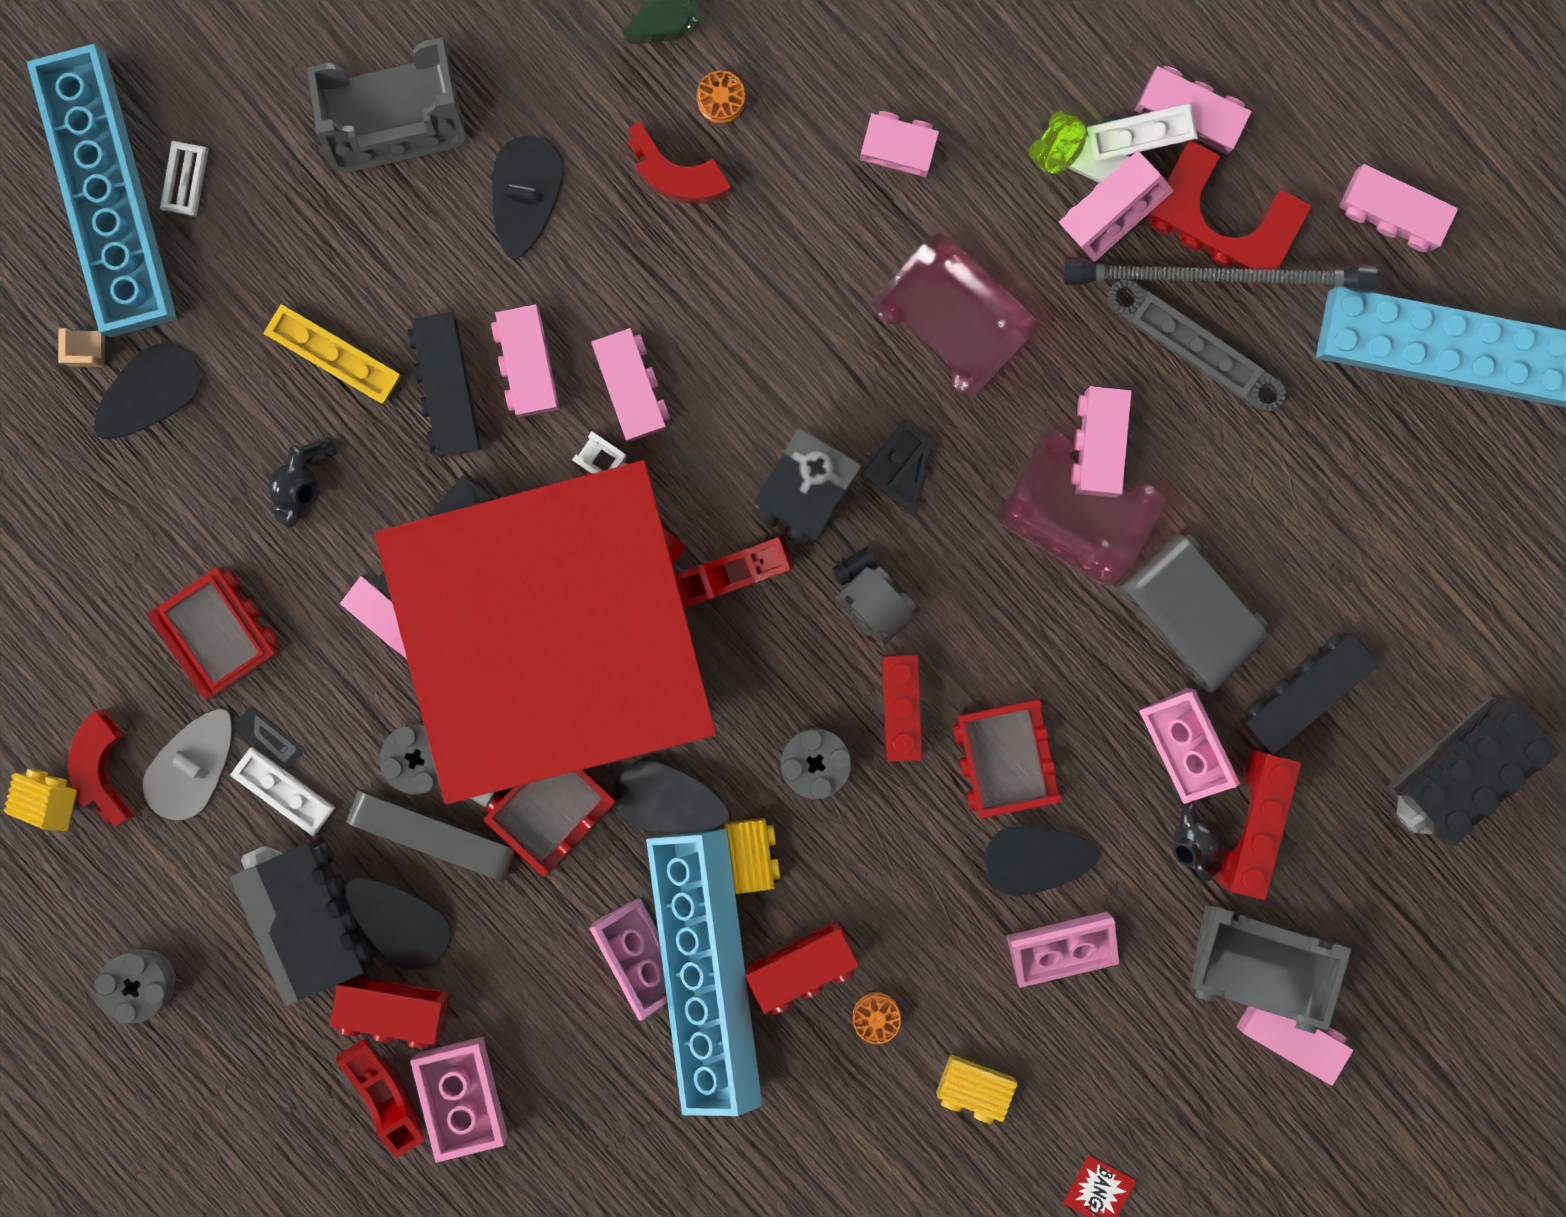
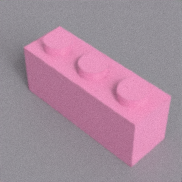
M1157 66L1134 111L1144 114L1191 103L1197 139L1194 140L1228 155L1234 149L1251 111L1244 108L1245 104L1237 98L1231 96L1223 98L1213 93L1214 89L1206 83L1200 81L1192 83L1182 78L1183 74L1177 69L1169 66H1164V68Z
M1137 150L1130 158L1124 160L1119 168L1108 178L1099 183L1077 206L1071 208L1059 223L1095 262L1173 192V189Z
M1365 164L1355 171L1339 205V208L1346 211L1345 215L1348 218L1360 223H1364L1366 220L1377 225L1376 230L1393 238L1398 235L1408 240V245L1411 248L1421 252L1432 251L1441 246L1458 208Z
M535 304L495 312L497 322H492L491 326L495 343L501 342L504 356H499L498 362L502 377L508 376L510 390H505L508 410H515V415L519 418L560 410L539 307Z
M631 328L592 341L595 355L626 441L631 442L667 429L664 421L670 419L664 400L657 401L652 389L659 385L653 368L645 369L641 358L642 355L647 354L641 335L634 336Z
M1090 386L1084 395L1079 396L1077 415L1082 416L1081 430H1076L1074 439V450H1079L1078 464H1073L1071 472V484H1076L1075 494L1117 498L1122 494L1131 401L1130 390Z
M1248 1006L1236 1026L1242 1033L1333 1086L1353 1052V1049L1344 1044L1347 1037L1330 1027L1326 1032L1317 1027L1316 1034L1295 1028V1020Z

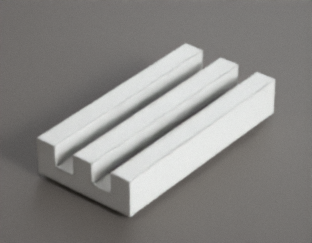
M172 141L160 204L162 211H171L197 217L209 150L207 147ZM180 150L185 151L177 201L176 204H171ZM194 153H197L190 197L187 207L185 206V201L193 162Z

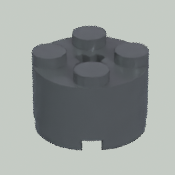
M866 567L835 598L837 602L844 600L847 603L842 608L847 616L868 637L875 633L879 637L875 643L883 647L914 618L912 611L916 608V605L905 593L902 592L899 595L890 586L893 581L882 568L877 567L875 570H871Z
M424 723L409 724L392 732L385 740L380 752L381 773L389 784L397 790L408 794H422L438 787L440 784ZM420 750L421 758L425 760V763L415 766L413 764L414 759L410 755Z
M807 728L795 733L783 748L781 755L783 777L788 786L803 797L824 799L835 794L843 787L850 773L851 760L848 749L841 738L828 729ZM818 754L822 755L823 769L816 768L814 771H810V764L807 758L809 756L815 758Z
M134 948L113 958L102 968L95 981L97 998L103 1010L119 1023H139L151 1018L169 1004L174 992L176 975L169 960L161 953L148 949ZM138 980L141 986L135 990L132 984Z

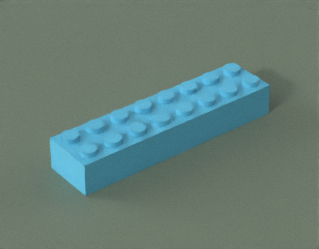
M91 44L27 61L99 333L114 337L177 320L106 53L97 45Z
M1335 287L1328 291L1316 359L1566 408V330L1377 293H1356L1344 287Z
M727 829L691 833H668L648 838L646 840L682 1115L739 1116L761 1107L762 1099Z

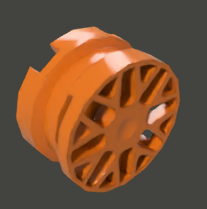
M715 71L705 76L698 85L696 96L699 110L707 120L716 124L731 123L740 116L745 105V92L743 84L737 76L727 71Z
M870 992L863 995L856 1002L852 1011V1021L856 1033L864 1041L871 1044H883L890 1041L898 1033L901 1026V1014L896 1002L889 995L882 992Z

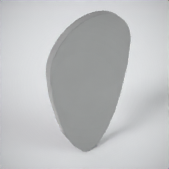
M217 709L192 721L159 752L147 768L143 779V793L148 805L158 815L170 820H184L197 815L208 804L218 785L231 747L232 718L227 710Z

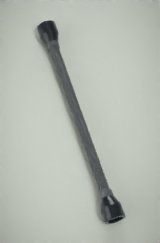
M1066 257L1064 285H1084L1093 281H1105L1108 277L1109 279L1123 278V280L1126 278L1128 280L1130 278L1132 280L1135 278L1136 280H1139V278L1141 280H1144V278L1148 280L1149 278L1150 280L1158 279L1159 281L1162 279L1164 281L1166 279L1168 281L1171 279L1172 281H1175V279L1177 281L1180 279L1181 281H1184V279L1186 281H1189V279L1193 281L1194 279V281L1199 280L1200 282L1202 280L1204 282L1207 280L1208 282H1211V280L1213 282L1216 280L1217 282H1220V280L1225 282L1226 280V282L1235 281L1236 283L1238 281L1240 283L1243 281L1244 283H1247V281L1249 283H1252V281L1253 283L1257 281L1258 283H1261V281L1265 283L1267 281V283L1276 282V284L1279 282L1281 284L1284 282L1285 284H1288V282L1290 284L1293 282L1294 284H1297V282L1302 284L1303 282V284L1312 283L1313 285L1316 283L1317 285L1320 283L1322 285L1325 283L1329 285L1330 283L1334 287H1344L1356 293H1375L1377 266L1356 265L1344 270L1335 269L1331 273L1330 271L1326 273L1322 271L1321 273V271L1312 272L1311 270L1308 272L1307 270H1304V272L1302 270L1299 272L1298 270H1290V272L1289 270L1285 272L1281 270L1280 272V270L1271 271L1270 269L1267 271L1266 269H1263V271L1261 269L1258 271L1257 269H1254V271L1249 269L1248 271V269L1234 270L1233 268L1231 270L1229 268L1227 270L1225 268L1222 270L1220 268L1217 270L1216 268H1213V270L1212 268L1208 270L1207 268H1204V270L1200 268L1198 270V268L1194 269L1193 267L1190 269L1189 267L1186 269L1184 267L1181 269L1180 267H1177V269L1176 267L1172 269L1171 267H1168V269L1164 267L1162 269V267L1153 268V266L1150 268L1148 266L1146 268L1144 266H1141V268L1140 266H1137V268L1135 266H1132V268L1128 266L1127 268L1126 266L1118 267L1117 265L1114 267L1110 265L1109 267L1108 265L1105 266V263H1095L1085 258Z

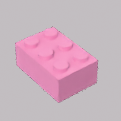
M479 1037L416 1053L410 1062L435 1163L504 1146L508 1134L484 1038Z

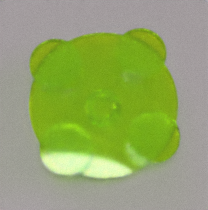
M1061 110L1055 112L1049 120V129L1045 132L1042 139L1035 141L1031 145L1029 157L1037 161L1039 167L1047 173L1057 174L1066 170L1076 161L1085 146L1087 138L1085 124L1077 117L1068 116Z

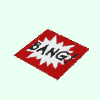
M1088 1155L1063 1204L1087 1217H1118L1137 1181Z

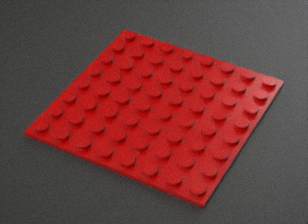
M645 460L374 532L445 805L717 735Z

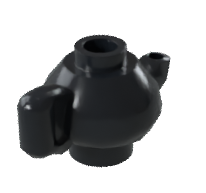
M296 445L289 448L288 463L282 465L271 474L268 485L269 495L276 504L275 520L288 528L293 527L297 523L300 514L299 509L312 505L318 496L316 480L311 469L306 466L303 451Z
M1188 803L1181 811V824L1176 828L1173 855L1184 866L1191 867L1195 865V872L1203 881H1210L1221 869L1218 861L1222 848L1220 831L1214 823L1198 820L1195 807Z

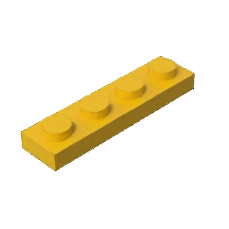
M280 304L263 333L383 405L386 404L402 377L399 373Z

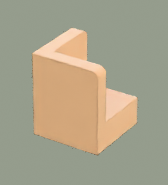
M59 328L58 363L70 367H105V335L99 333V331H73L68 328Z

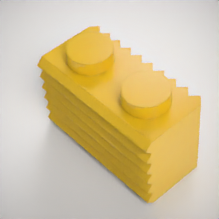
M27 769L26 774L14 773L11 775L13 780L10 782L12 787L8 789L10 794L6 796L8 798V801L5 802L7 807L4 809L6 814L41 829L68 831L77 790L66 786L67 780L48 776L47 772L36 769Z
M766 818L725 823L724 829H727L735 894L774 889V880H780L778 859L771 860L769 846L776 845L773 825H766Z
M950 1054L936 1094L939 1099H942V1106L956 1112H960L962 1107L975 1112L973 1117L993 1124L994 1119L1001 1122L1004 1121L1017 1087V1081L1012 1076Z

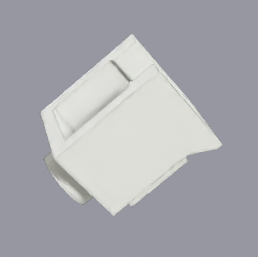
M591 431L588 436L589 441L579 455H575L572 459L593 474L603 471L592 464L601 450L615 458L609 469L627 465L624 461L628 456Z

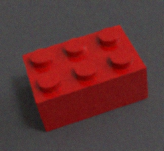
M837 920L746 965L745 977L763 1013L765 1014L772 1010L773 1015L790 1008L792 1006L791 1000L801 995L805 999L817 995L824 990L822 985L833 979L836 983L849 979L855 975L853 969L859 966L857 957Z
M355 976L337 984L329 1027L339 1028L338 1033L346 1036H359V1033L362 1032L373 1034V1039L376 1041L394 1042V1038L407 1040L408 1046L425 1049L428 1048L429 1044L434 1045L444 1032L450 992Z

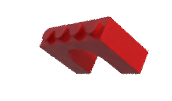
M1189 140L1184 145L1166 178V182L1173 189V192L1155 207L1145 219L1151 221L1150 226L1154 230L1165 235L1171 232L1182 238L1180 242L1185 247L1194 251L1202 249L1212 255L1211 260L1225 268H1229L1231 265L1239 270L1248 269L1249 271V269H1252L1254 271V269H1257L1258 271L1261 269L1263 271V269H1266L1267 271L1270 269L1271 271H1276L1312 206L1281 189L1272 198L1253 233L1240 238H1229L1217 234L1210 229L1201 215L1200 195L1220 156Z
M1250 749L1242 783L1249 785L1251 791L1246 824L1234 851L1224 849L1220 863L1221 869L1216 878V882L1229 891L1266 900L1301 763Z

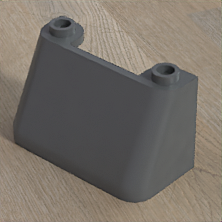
M443 37L419 43L413 50L414 63L349 78L341 66L333 63H323L307 68L316 134L333 169L339 172H352L454 149L464 143L466 139L464 123Z
M1176 533L1120 581L1114 589L1124 600L1128 599L1133 605L1138 604L1134 609L1145 617L1184 662V667L1188 671L1195 672L1192 679L1203 691L1213 693L1269 638L1266 631L1270 626L1257 612L1253 615L1200 555L1199 551L1202 548L1190 534L1184 537L1180 533Z
M1206 906L1201 922L1190 988L1196 989L1195 997L1215 1003L1218 996L1296 1021L1295 1028L1316 1034L1317 1027L1329 1030L1351 949L1334 943L1332 945L1331 943L1259 922L1246 916L1233 914L1234 912L1219 907Z

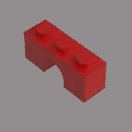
M918 655L881 656L885 713L886 761L922 760Z

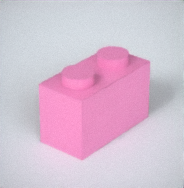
M879 111V115L871 113L860 160L926 177L939 131L933 130V125L924 121L913 120L912 124L899 121V116L886 111Z

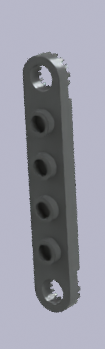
M1120 280L1111 286L1107 293V304L1118 316L1255 409L1262 412H1270L1283 404L1286 398V391L1279 379L1277 380L1260 366L1151 292L1143 289L1136 282ZM1121 288L1131 290L1134 295L1133 304L1129 307L1117 304L1115 300L1117 290ZM1262 385H1270L1275 389L1276 399L1272 404L1260 401L1258 392Z

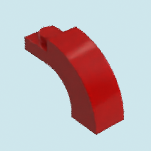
M641 121L629 128L632 139L627 141L638 159L643 156L645 160L635 165L636 170L641 178L659 194L671 200L689 204L713 202L732 194L731 186L713 158L694 167L675 165L664 158L659 152Z
M780 536L675 574L683 606L687 608L794 569L795 566L784 536Z
M101 709L95 710L77 730L70 747L68 772L71 787L77 790L76 798L82 808L97 803L99 806L97 812L107 824L112 823L117 827L127 823L135 816L113 788L107 774L109 754L125 735L106 710Z
M366 1038L336 1056V1063L365 1101L374 1120L376 1134L395 1159L425 1141L419 1117L403 1084L384 1056L380 1057Z

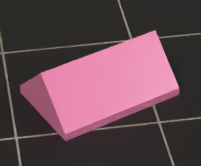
M1185 688L1139 711L1184 804L1240 785L1195 689Z
M637 898L594 921L590 930L638 1020L645 1019L667 1004L659 933L641 898Z
M1107 912L1006 935L1019 988L1119 964L1115 922L1113 917Z

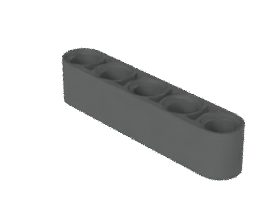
M358 789L346 823L356 828L501 881H505L516 852L505 841L363 789Z

